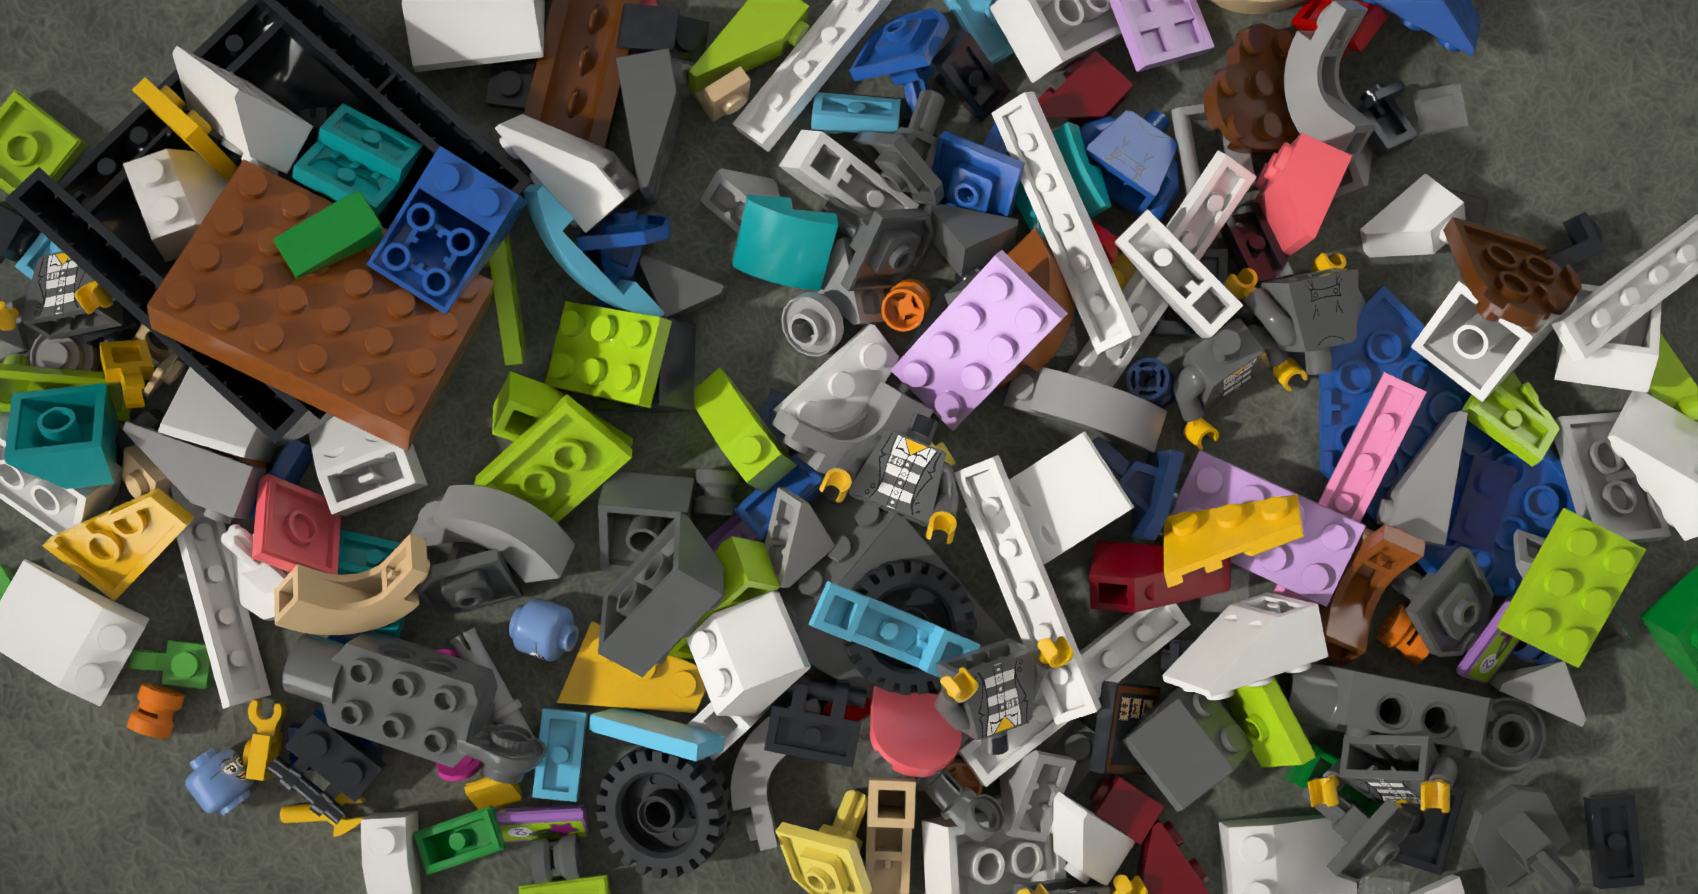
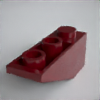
M1097 541L1089 574L1091 609L1136 613L1230 591L1231 557L1221 560L1223 567L1206 573L1204 567L1182 575L1183 583L1168 588L1164 576V546Z

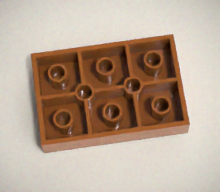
M243 159L147 304L151 329L399 448L409 451L491 305L495 282L478 274L450 312L444 314L366 265L379 243L296 279L273 239L332 205L333 202ZM382 227V238L388 230Z

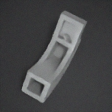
M1333 0L1319 15L1317 20L1318 28L1316 30L1297 31L1292 40L1285 64V97L1292 121L1300 134L1304 133L1352 155L1350 162H1355L1377 124L1357 111L1346 100L1339 82V65L1348 43L1368 9L1355 0Z
M1025 366L1011 380L1003 406L1014 411L1070 424L1098 434L1116 444L1152 453L1155 452L1167 411L1130 393L1083 377L1044 367L1038 372L1031 367Z
M880 381L863 412L844 426L833 429L820 428L782 409L778 411L772 425L785 434L782 440L783 443L799 451L797 457L816 471L826 474L830 469L836 468L848 451L871 435L883 436L887 429L905 435L914 413L930 418L934 410L902 391Z
M476 485L449 486L442 501L427 503L418 514V520L410 533L425 538L426 546L450 542H468L489 550L497 548L503 559L512 566L525 583L560 578L575 547V543L566 532L543 511L511 494Z
M806 698L804 710L822 714L819 699ZM791 703L784 705V707H791ZM771 713L752 730L742 745L734 764L730 787L733 811L751 808L752 813L745 815L746 827L750 841L758 840L760 851L775 848L779 845L775 833L777 827L768 786L773 768L785 754L764 751Z

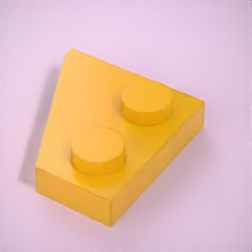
M147 78L142 79L132 89L161 120L196 153L198 152L226 181L233 176L238 167L208 136L213 128L193 109L186 115L182 111L186 104L167 85L159 90Z

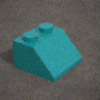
M107 384L12 393L4 453L6 464L65 489L114 484L117 443L115 440L118 436L119 419Z

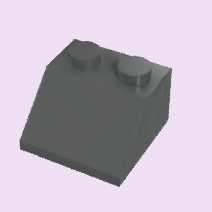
M616 471L603 484L598 503L600 571L624 573L680 512L687 515L693 523L694 478Z
M1179 686L1163 693L1122 740L1177 812L1184 810L1232 773L1254 746L1219 700H1209L1205 695L1196 692H1186Z

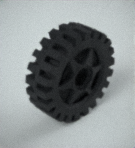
M911 559L888 561L880 564L875 569L869 570L852 587V590L976 642L974 632L977 629V619L974 617L973 611L975 610L972 601L967 596L963 586L952 575L934 564ZM842 639L846 652L855 668L863 677L883 690L891 693L896 692L900 695H910L911 693L921 695L929 693L930 689L942 687L940 678L853 641L849 642Z
M639 746L615 763L608 771L609 773L603 778L600 785L603 789L597 794L596 801L597 804L602 805L596 812L597 821L606 822L600 829L603 839L612 836L614 840L608 846L612 853L615 854L621 849L625 853L620 860L628 867L636 862L635 872L645 875L652 870V878L662 879L667 874L669 879L677 878L683 873L688 874L706 862L725 840L724 837L731 827V822L728 820L733 815L732 805L727 804L731 798L730 787L722 788L721 786L726 778L722 771L714 774L711 770L715 762L710 757L704 760L693 761ZM659 802L668 807L670 815L662 811Z

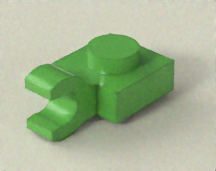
M168 640L166 652L148 649L132 650L129 668L163 671L162 684L210 689L213 670L205 643Z

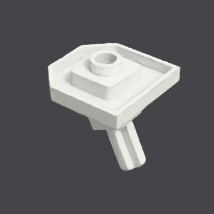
M239 524L231 525L228 532L222 534L221 539L222 544L232 553L240 604L263 620H275L274 589L290 572L253 559L254 534L249 533Z

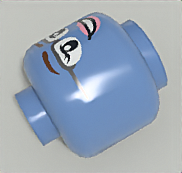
M540 598L532 599L525 605H520L513 613L509 625V635L519 652L548 662L558 660L565 651H571L577 642L579 634L578 627L574 625L573 613L569 608Z
M211 747L189 763L194 771L186 778L185 786L206 813L212 814L220 811L224 816L253 794L250 787L255 780L246 779L247 766L243 765V760L233 749H225L217 754Z

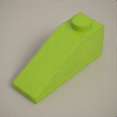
M747 0L689 71L688 89L694 94L699 93L740 66L746 72L780 57L790 44L795 47L809 30L810 25L807 24L809 5L802 0Z
M719 367L694 389L695 409L723 453L746 483L765 493L797 466L796 462L722 368Z
M510 371L493 405L492 434L514 442L565 395L550 385ZM586 409L628 446H632L633 438Z
M731 536L720 544L714 553L724 565L723 586L725 587V594L716 609L708 610L697 621L693 632L713 613L768 592L776 591L781 587L764 543ZM682 637L671 648L668 656L694 659L686 640L688 637Z

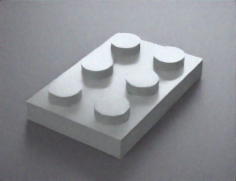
M1621 412L1560 416L1555 419L1560 430L1554 440L1576 514L1633 543L1660 541L1670 537L1669 526L1664 519L1661 508L1652 496L1640 487L1635 473L1626 461L1614 452L1608 439V435Z

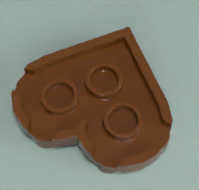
M1260 23L1246 27L1236 33L1237 37L1234 46L1228 48L1226 52L1227 66L1214 73L1212 86L1204 90V111L1210 128L1212 130L1219 128L1223 136L1231 142L1227 148L1242 154H1278L1284 142L1291 144L1300 135L1289 113L1284 89L1285 64L1294 37L1287 30L1278 32L1274 27Z
M1453 216L1443 229L1451 248V253L1455 257L1463 276V281L1474 298L1478 300L1475 309L1483 318L1489 321L1498 322L1500 319L1520 326L1530 333H1537L1548 320L1551 313L1562 315L1582 288L1580 278L1568 263L1561 269L1554 261L1544 256L1548 250L1544 245Z

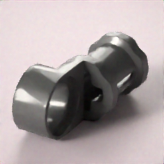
M946 767L937 771L935 775L921 777L916 782V789L919 792L924 791L942 810L941 815L945 820L951 818L971 839L985 841L1003 828L1005 815L998 801L986 794L977 795L970 787L964 788ZM974 808L980 809L985 813L989 821V828L982 826L977 821Z

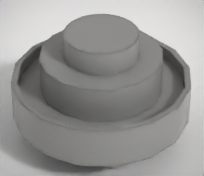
M805 292L791 299L783 309L781 318L783 332L788 342L797 351L807 356L819 357L833 350L842 340L844 332L843 318L837 306L828 297L818 292Z
M41 334L35 340L30 351V365L97 371L99 367V350L96 347L85 344L81 334L53 340Z

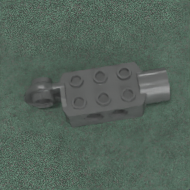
M374 630L366 631L346 644L319 635L305 633L297 640L286 661L283 672L284 690L323 704L329 727L452 768L467 756L484 764L483 772L489 779L508 784L521 782L524 773L537 767L544 759L548 750L545 744L534 737L527 729L509 724H491L496 704L494 699L498 687L493 669Z
M1311 663L1312 667L1303 672L1280 673L1278 684L1299 724L1331 731L1335 730L1361 738L1374 735L1375 731L1379 732L1378 735L1429 736L1438 753L1461 758L1466 756L1484 759L1489 765L1501 770H1520L1531 765L1541 755L1546 742V727L1540 713L1531 704L1515 697L1492 699ZM1383 702L1382 712L1379 714V708L1381 703ZM1509 722L1512 727V736L1507 743L1502 744L1499 739V729L1504 723Z

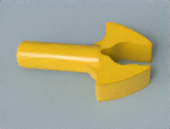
M342 792L335 798L342 806L345 803L352 804L366 801L363 796H360L354 802ZM311 804L286 805L280 811V818L283 823L328 821L334 826V837L354 829L361 824V819L367 817L347 818L344 815L336 825L324 814L319 817L309 809L312 806Z

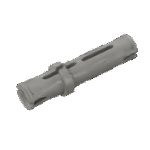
M473 627L463 633L471 650L468 648L462 635L450 640V644L453 645L460 659L493 669L498 687L494 699L496 704L491 723L515 725L532 733L519 710L522 704L518 698L514 700L476 633V628Z

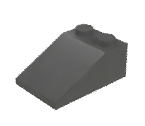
M669 48L616 58L638 185L648 205L658 203L684 116L682 100L690 99L681 61L673 62Z

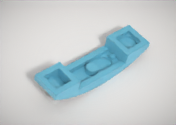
M530 184L524 190L525 199L528 200L527 207L531 219L543 243L557 263L580 286L600 300L627 312L657 317L665 314L636 282L620 279L614 285L570 240L563 230L574 217L544 185Z
M827 581L808 624L849 642L853 641L918 667L939 677L937 662L980 648V644L830 581Z

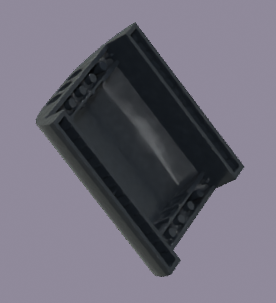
M248 0L192 53L252 83L297 116L300 115L299 111L316 110V107L338 109L342 104H345L423 145L422 152L397 190L395 199H391L387 204L391 207L386 216H379L378 218L382 227L389 229L439 146L452 152L523 198H525L524 190L530 184L533 185V181L330 0ZM176 69L157 88L161 90L167 85L185 102L186 106L182 111L187 115L190 111L188 110ZM143 101L58 183L38 167L5 198L6 201L277 446L303 437L334 417L151 329L147 304L177 259L165 262L153 243L123 164L164 149L194 150ZM208 134L212 141L239 167L243 161L241 159L242 156L224 147L221 144L222 140Z

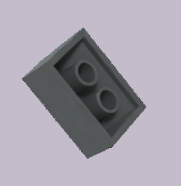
M680 512L603 595L598 654L641 677L655 664H662L669 655L671 648L682 637H688L695 629L697 621L708 610L716 609L725 594V587L723 586L724 565L687 515Z

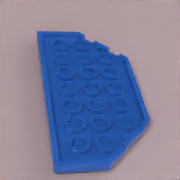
M1385 286L1380 287L1365 301L1357 323V337L1351 343L1331 347L1334 371L1319 374V470L1329 480L1384 372L1426 391L1364 514L1378 529L1381 525H1377L1376 515L1380 501L1386 499L1388 490L1446 414L1461 411L1471 395L1465 388L1411 348L1426 326ZM1467 420L1446 544L1425 545L1424 557L1413 565L1424 576L1428 572L1436 574L1459 546L1471 550L1494 593L1493 596H1514L1523 580L1515 562L1513 535L1516 530L1547 538L1563 508L1576 513L1561 460L1548 449L1543 460L1532 467Z

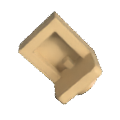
M740 66L704 88L703 91L696 94L691 91V93L712 122L725 114L730 115L738 111L745 105L749 97L751 80Z
M136 444L125 448L121 479L126 484L130 494L137 498L159 488L169 496L171 481Z

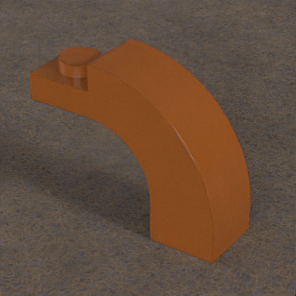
M1036 228L1007 255L1068 314L997 385L999 388H1002L1012 380L1026 365L1039 372L1060 347L1074 314V300L1045 234Z
M1384 524L1376 531L1364 528L1327 607L1318 604L1328 657L1323 659L1344 667L1366 652L1372 616L1381 595L1398 574L1424 557L1426 541L1408 534L1402 528Z

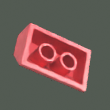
M1301 133L1291 144L1284 142L1278 154L1274 153L1269 162H1265L1262 165L1254 187L1259 188L1254 202L1259 203L1286 259L1315 239L1352 158V155L1304 133Z

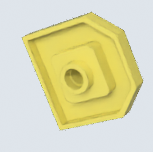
M851 789L847 791L832 826L823 824L818 831L782 822L775 830L793 880L809 894L871 893L872 887L860 855L863 842L856 837L867 809L868 796Z

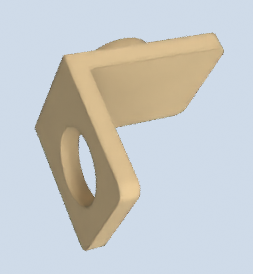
M141 324L133 340L146 339L151 357L161 363L142 392V395L148 398L163 382L171 386L181 375L186 364L181 362L182 359L170 348L169 350H161L155 347L149 339L150 330Z

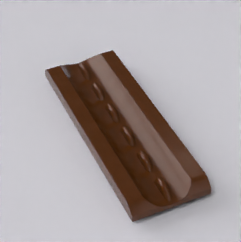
M552 0L544 32V57L537 59L524 115L607 149L622 92L616 58L629 56L632 52L616 48L622 7L625 3L643 5L644 0Z

